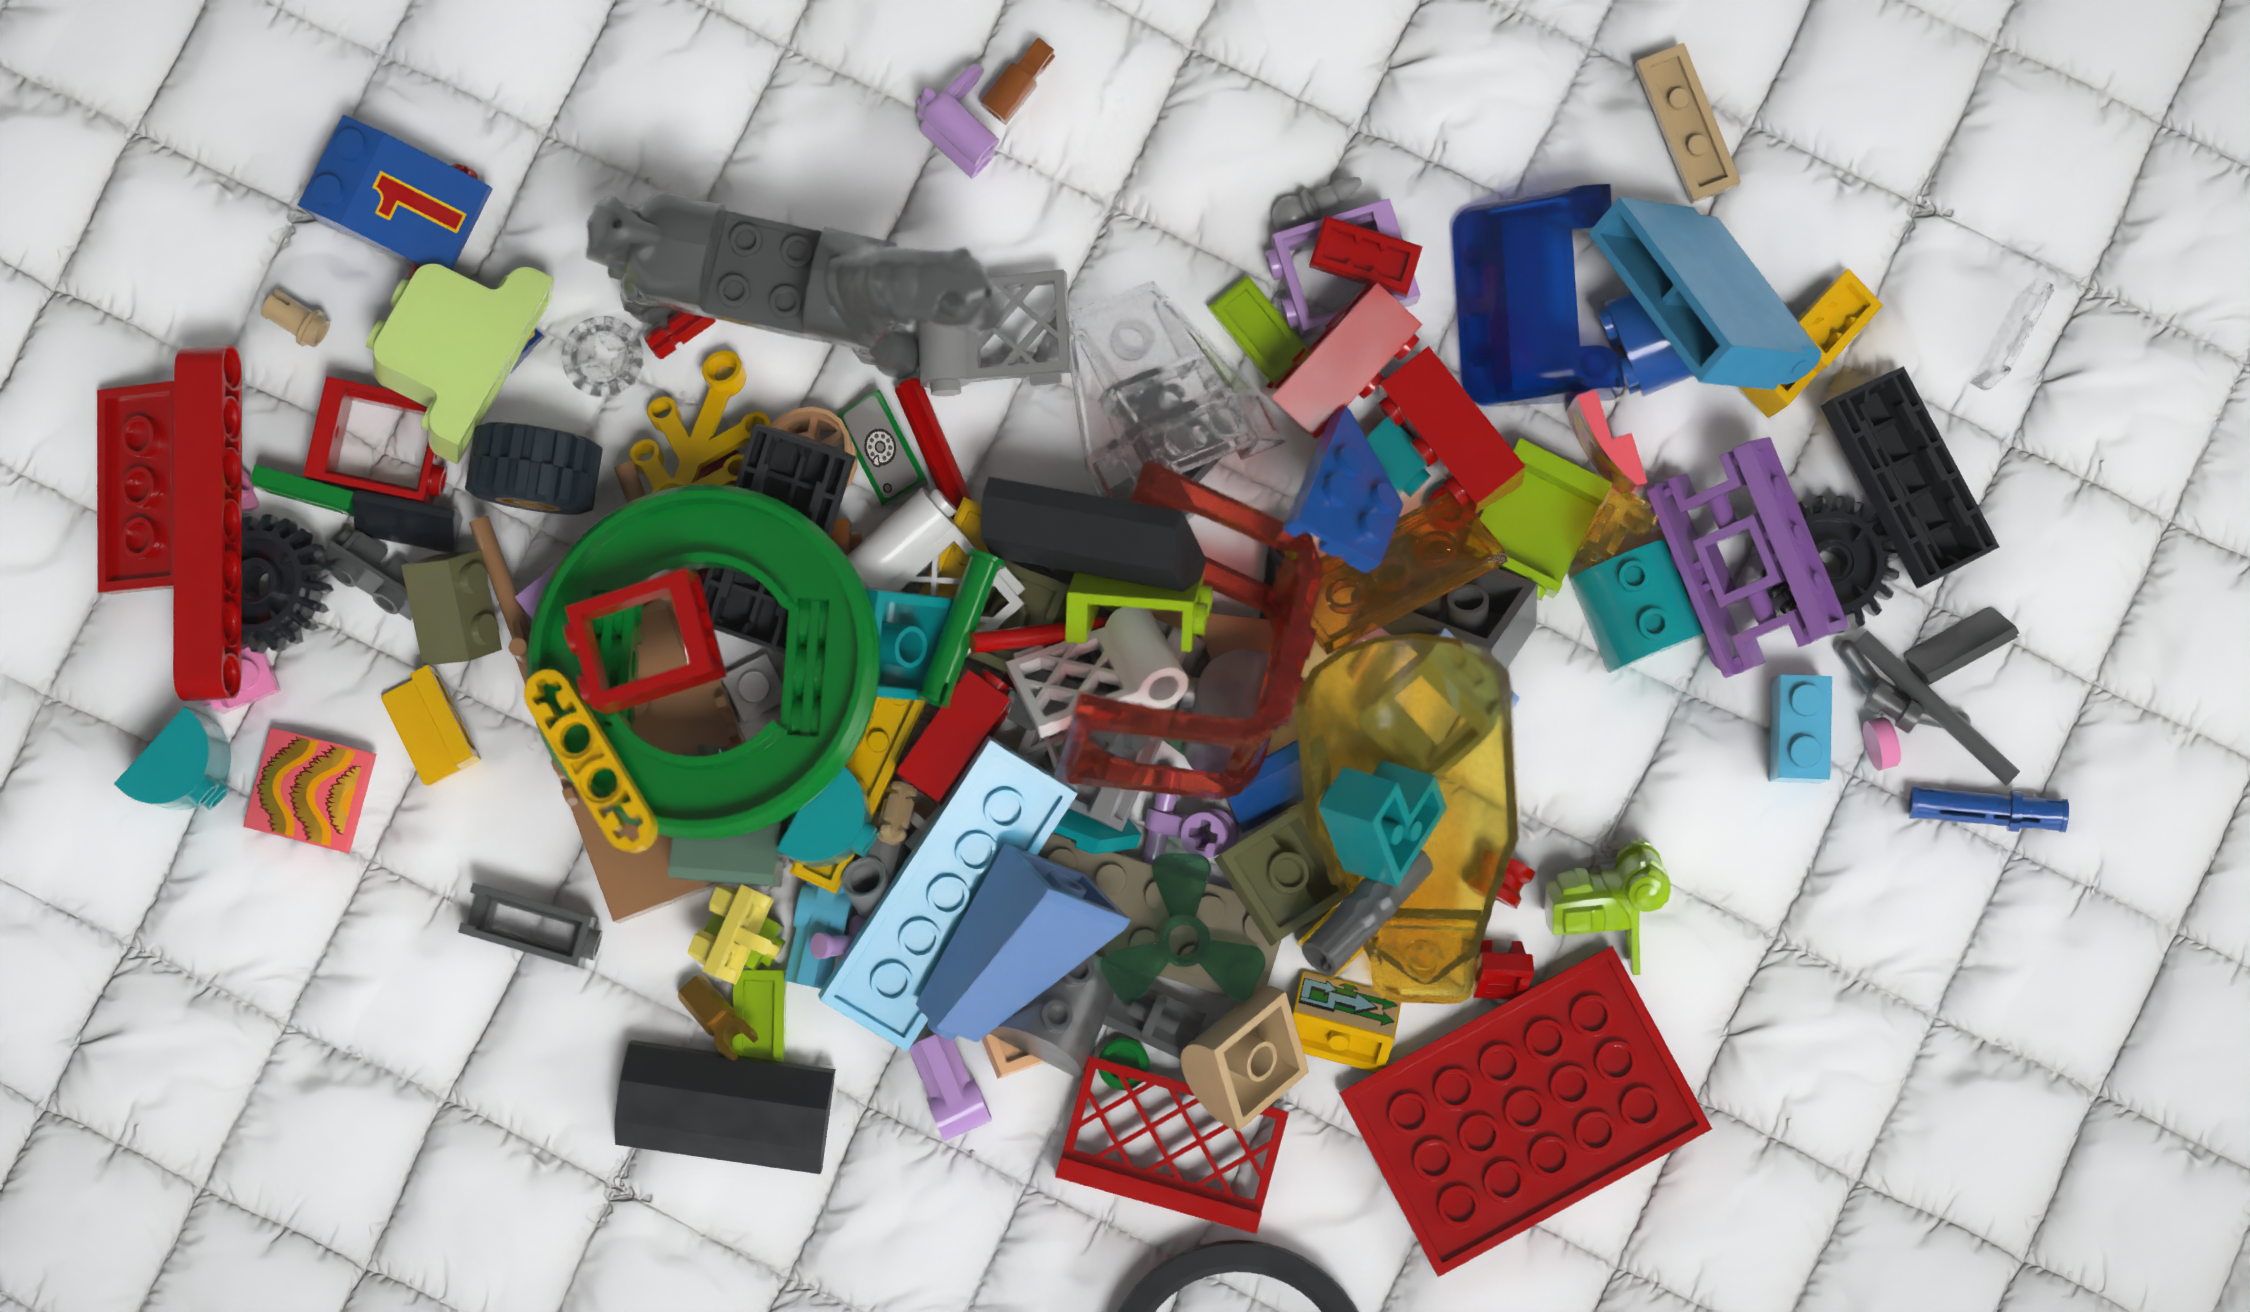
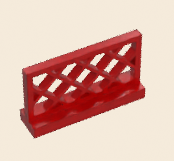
M1089 1056L1055 1177L1257 1234L1289 1112L1268 1106L1259 1114L1274 1118L1276 1121L1270 1141L1252 1151L1241 1132L1233 1130L1246 1154L1219 1169L1204 1142L1227 1130L1229 1127L1223 1124L1206 1135L1200 1136L1186 1111L1198 1104L1199 1101L1195 1098L1183 1105L1175 1092L1195 1096L1187 1083ZM1096 1069L1117 1074L1128 1094L1101 1109L1090 1090ZM1126 1077L1145 1082L1146 1084L1133 1091ZM1154 1085L1167 1088L1178 1108L1151 1123L1136 1096ZM1089 1098L1096 1112L1082 1120ZM1131 1099L1146 1126L1119 1141L1104 1114ZM1181 1113L1196 1140L1169 1155L1154 1128ZM1099 1117L1114 1144L1096 1155L1074 1149L1080 1127ZM1149 1131L1164 1158L1146 1169L1133 1166L1122 1146ZM1199 1145L1214 1172L1196 1183L1183 1180L1172 1160ZM1117 1149L1124 1163L1105 1158L1104 1156ZM1268 1149L1261 1170L1254 1156ZM1250 1160L1260 1178L1254 1199L1233 1194L1222 1174ZM1168 1164L1174 1177L1155 1172L1154 1170ZM1218 1178L1225 1191L1204 1185Z

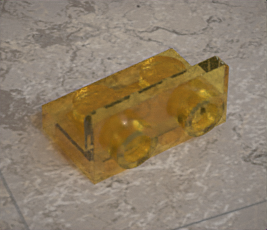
M1624 491L1622 496L1612 493L1601 506L1573 560L1590 568L1595 566L1600 559L1606 561L1612 555L1614 556L1627 531L1643 538L1654 527L1658 519L1657 515L1649 512L1652 505L1645 499L1627 491Z

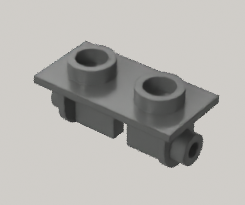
M346 528L336 543L333 541L328 543L326 563L331 565L333 569L331 574L335 579L348 587L357 586L371 595L374 602L384 611L390 614L399 613L410 621L413 619L401 565L409 563L408 561L396 555L387 568L381 566L380 563L388 554V549L360 530L352 532Z

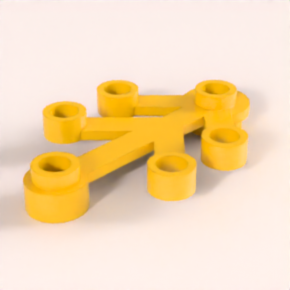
M727 350L715 352L703 363L702 375L709 387V391L690 437L681 423V412L672 398L659 397L649 404L647 415L653 427L664 433L680 461L675 476L671 479L663 467L664 455L655 441L643 439L632 446L630 459L634 462L636 470L647 476L653 487L651 493L686 485L717 484L735 486L738 476L733 475L741 467L744 458L743 454L731 456L726 460L723 468L697 480L701 468L748 443L754 424L773 427L765 413L755 411L744 416L741 423L714 437L729 397L737 395L743 389L747 378L746 370L739 356L734 352ZM671 411L666 417L658 418L662 412ZM654 453L650 459L641 461L644 455Z

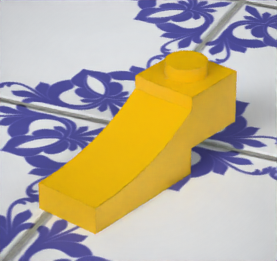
M1848 268L1838 275L1797 318L1798 322L1821 350V358L1817 365L1801 379L1789 384H1779L1774 390L1739 388L1767 418H1770L1789 406L1808 383L1834 361L1880 310L1883 304Z

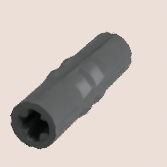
M1420 850L1398 887L1366 877L1363 878L1301 946L1302 953L1308 963L1323 975L1335 976L1369 939L1375 936L1381 926L1392 918L1397 909L1431 874L1433 864L1425 851Z

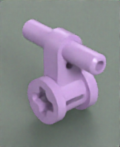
M1164 769L1161 772L1154 807H1148L1144 828L1148 829L1142 861L1161 866L1168 835L1180 838L1185 850L1196 858L1208 859L1222 854L1233 847L1238 839L1239 830L1237 822L1229 812L1220 808L1208 809L1193 815L1174 811L1182 775L1179 771ZM1211 824L1210 831L1218 834V840L1208 843L1209 836L1202 833V826Z

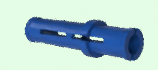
M1912 785L1909 795L1908 815L1909 819H1935L2006 826V830L2011 832H2019L2020 828L2066 832L2069 820L2068 799L2025 797L2022 791L2011 790L2009 795L1932 789Z

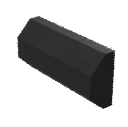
M1904 366L1832 398L1820 406L1916 589L2000 547Z
M754 424L735 486L762 493L785 503L799 511L831 537L856 456L832 445L793 432L762 424ZM709 568L703 590L714 630L785 654L789 611L779 604L773 594L761 582L751 576L729 569Z
M994 477L988 478L982 494L981 538L990 554L1001 559L1182 592L1201 580L1207 564V559L1183 510Z
M631 1040L628 1043L619 1081L614 1120L615 1145L821 1174L836 1069L737 1055L738 1058L732 1061L719 1052Z

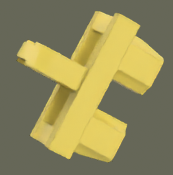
M742 884L739 889L724 885L716 886L709 901V910L725 917L724 923L718 936L700 929L691 941L687 950L688 955L704 965L702 971L736 985L751 950L776 959L781 945L758 935L774 899Z

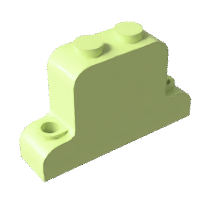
M426 264L417 269L411 280L403 278L398 284L391 300V306L394 307L386 322L381 319L376 322L368 337L366 347L373 350V373L381 385L428 407L422 419L421 428L428 431L430 448L438 456L458 465L473 439L475 427L481 425L549 306L553 296V277L532 267H521L506 275L497 289H489L442 265Z

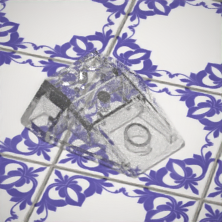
M1154 281L1069 312L1071 377L1085 469L1099 496L1137 502L1152 496L1165 479L1237 452L1240 460H1243L1286 442L1287 438L1266 397Z

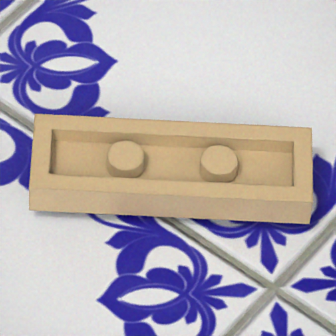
M1685 43L1637 60L1635 64L1636 70L1691 204L1738 187L1741 180Z

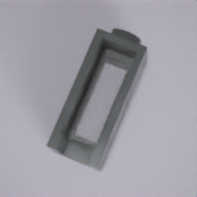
M472 883L470 893L476 894L468 922L467 924L460 923L458 933L580 968H584L586 959H595L603 933L602 930L596 929L597 918Z

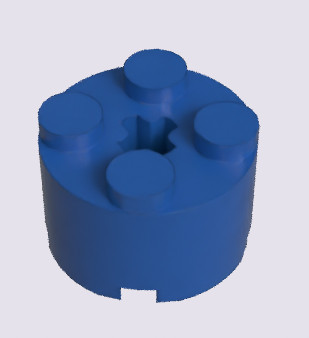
M1631 291L1604 302L1606 309L1598 312L1601 319L1600 323L1610 347L1613 348L1621 345L1625 356L1617 360L1630 395L1640 391L1642 396L1645 397L1694 376Z

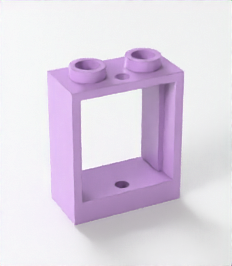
M1390 198L1330 216L1331 218L1363 228L1371 226L1373 231L1403 240ZM1323 219L1272 234V249L1265 251L1273 280L1282 278L1288 296L1287 298L1280 299L1289 329L1298 327L1301 339L1323 333L1326 330V324L1341 310L1339 309L1313 318L1310 317L1290 254L1292 250L1316 243ZM1415 275L1407 298L1391 293L1404 307L1415 305L1419 301L1421 294Z

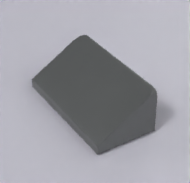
M1990 607L1910 649L1904 654V659L1909 668L1923 682L1931 685L2017 638L2019 631L2000 612Z

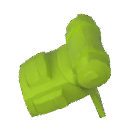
M1637 838L1636 841L1626 844L1617 853L1614 869L1589 874L1586 868H1575L1557 873V878L1545 881L1546 924L1552 935L1625 930L1627 962L1632 975H1640V911L1651 912L1661 909L1668 902L1671 892V882L1667 871L1663 868L1659 852L1649 841Z

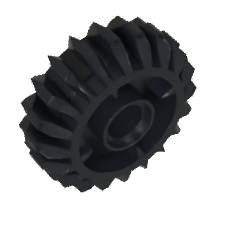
M1821 495L1813 499V513H1811L1808 506L1800 501L1798 505L1818 553L1830 552L1840 560L1841 572L1839 576L1835 578L1829 577L1845 618L1847 616L1851 624L1859 628L1866 623L1862 609L1874 617L1882 611L1880 604L1873 596L1883 600L1892 598L1894 592L1881 581H1895L1899 578L1898 570L1885 567V562L1896 560L1899 555L1895 549L1883 551L1881 544L1886 543L1890 538L1886 531L1878 536L1872 528L1880 522L1877 513L1869 517L1865 522L1860 519L1864 511L1863 503H1855L1849 513L1844 512L1845 498L1837 496L1831 504V511H1828L1826 500ZM1766 569L1759 573L1760 579L1768 576ZM1787 581L1773 586L1767 591L1770 599L1776 598L1781 593L1787 601L1777 610L1780 615L1790 612L1793 607L1798 609ZM1846 629L1843 630V631H1840V632H1838V633H1836V634L1843 633L1844 631H1846Z
M271 514L262 515L260 521L252 516L243 517L242 650L249 646L251 652L263 654L269 647L272 651L281 652L286 650L287 640L294 644L304 642L301 628L303 627L311 631L318 629L317 622L312 617L315 611L320 613L329 611L327 605L320 602L322 593L328 594L334 591L331 584L322 582V577L328 575L333 569L328 563L318 562L326 550L322 545L312 543L313 533L304 528L298 529L297 522L284 518L279 521L278 517ZM268 573L270 576L269 588L263 595H260L258 589L259 581L263 575Z

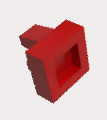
M1481 939L1477 950L1475 972L1472 978L1473 998L1511 1000L1528 990L1534 974L1533 954H1526L1522 941H1512L1508 953H1494L1492 940Z

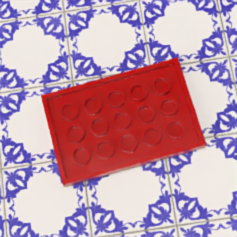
M1613 945L1338 1092L1437 1277L1450 1272L1712 1130L1710 1123Z

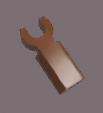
M1038 37L1018 65L1014 63L1009 65L980 101L981 106L997 120L1007 125L1037 88L1036 79L1055 58L1053 54L1055 50Z

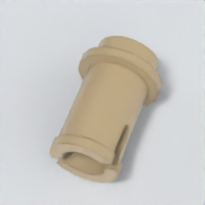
M276 289L274 295H269L261 310L262 317L271 320L296 336V343L301 346H306L307 344L311 347L318 346L325 338L330 327V322L324 319L325 314L321 310L311 311L286 295L281 289Z

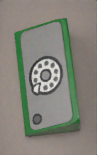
M879 389L837 415L843 421L857 450V459L882 506L928 483Z

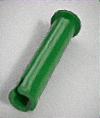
M967 549L965 555L969 558L922 688L917 695V698L923 701L928 699L929 704L946 709L951 704L952 694L969 651V634L977 629L998 569H1004L1006 565L1000 558L975 549Z

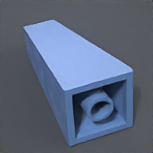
M1005 843L918 998L916 1005L929 1019L927 1025L929 1029L937 1035L952 1041L957 1036L974 1042H979L1125 930L1130 919L1086 874Z

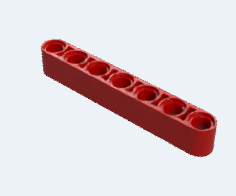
M233 345L181 348L176 354L174 365L173 681L176 694L182 701L234 699L239 694L241 687L242 365L239 353Z

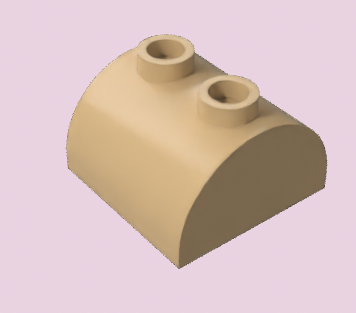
M1273 986L1258 987L1232 1010L1226 1012L1221 1019L1198 1038L1188 1043L1181 1054V1067L1184 1077L1197 1100L1214 1118L1238 1132L1309 1073L1286 991Z

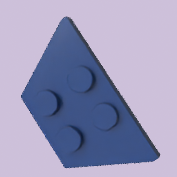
M1344 406L1330 416L1283 529L1294 537L1307 532L1321 539L1318 541L1319 550L1332 557L1342 558L1348 565L1366 574L1381 564L1404 504L1347 406Z

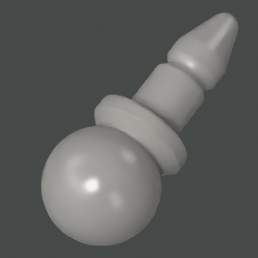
M1359 177L1340 179L1334 182L1332 186L1328 185L1315 192L1314 196L1308 189H1304L1301 191L1300 197H1284L1273 208L1272 222L1275 228L1281 232L1310 223L1311 221L1323 219L1321 210H1326L1338 204L1339 200L1343 201L1349 198L1360 187L1362 181Z

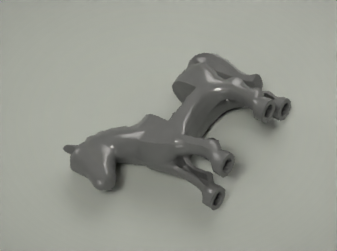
M668 193L651 194L642 204L641 208L621 202L611 194L594 205L586 223L588 234L586 259L608 267L607 273L609 277L621 280L620 298L625 311L630 312L639 322L655 325L668 319L673 310L786 336L846 346L852 349L861 363L875 365L885 376L902 379L915 373L919 367L918 339L912 332L904 328H897V325H909L915 321L925 324L931 322L976 334L996 327L1001 321L1004 312L1005 299L1001 290L991 283L983 263L972 256L965 247L957 248L954 251L898 247L895 242L830 227H824L823 231L734 213L727 211L724 204L704 202Z

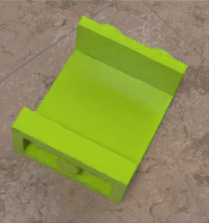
M1519 438L1513 451L1526 466L1523 483L1515 491L1483 509L1462 554L1477 562L1538 583L1537 600H1542L1544 595L1554 598L1558 594L1571 562L1612 483L1537 445Z
M1075 572L1067 592L1065 642L1087 643L1099 611V605L1183 611L1181 651L1192 652L1196 635H1205L1207 617H1210L1212 609L1213 587L1204 585V572L1201 580L1184 592Z

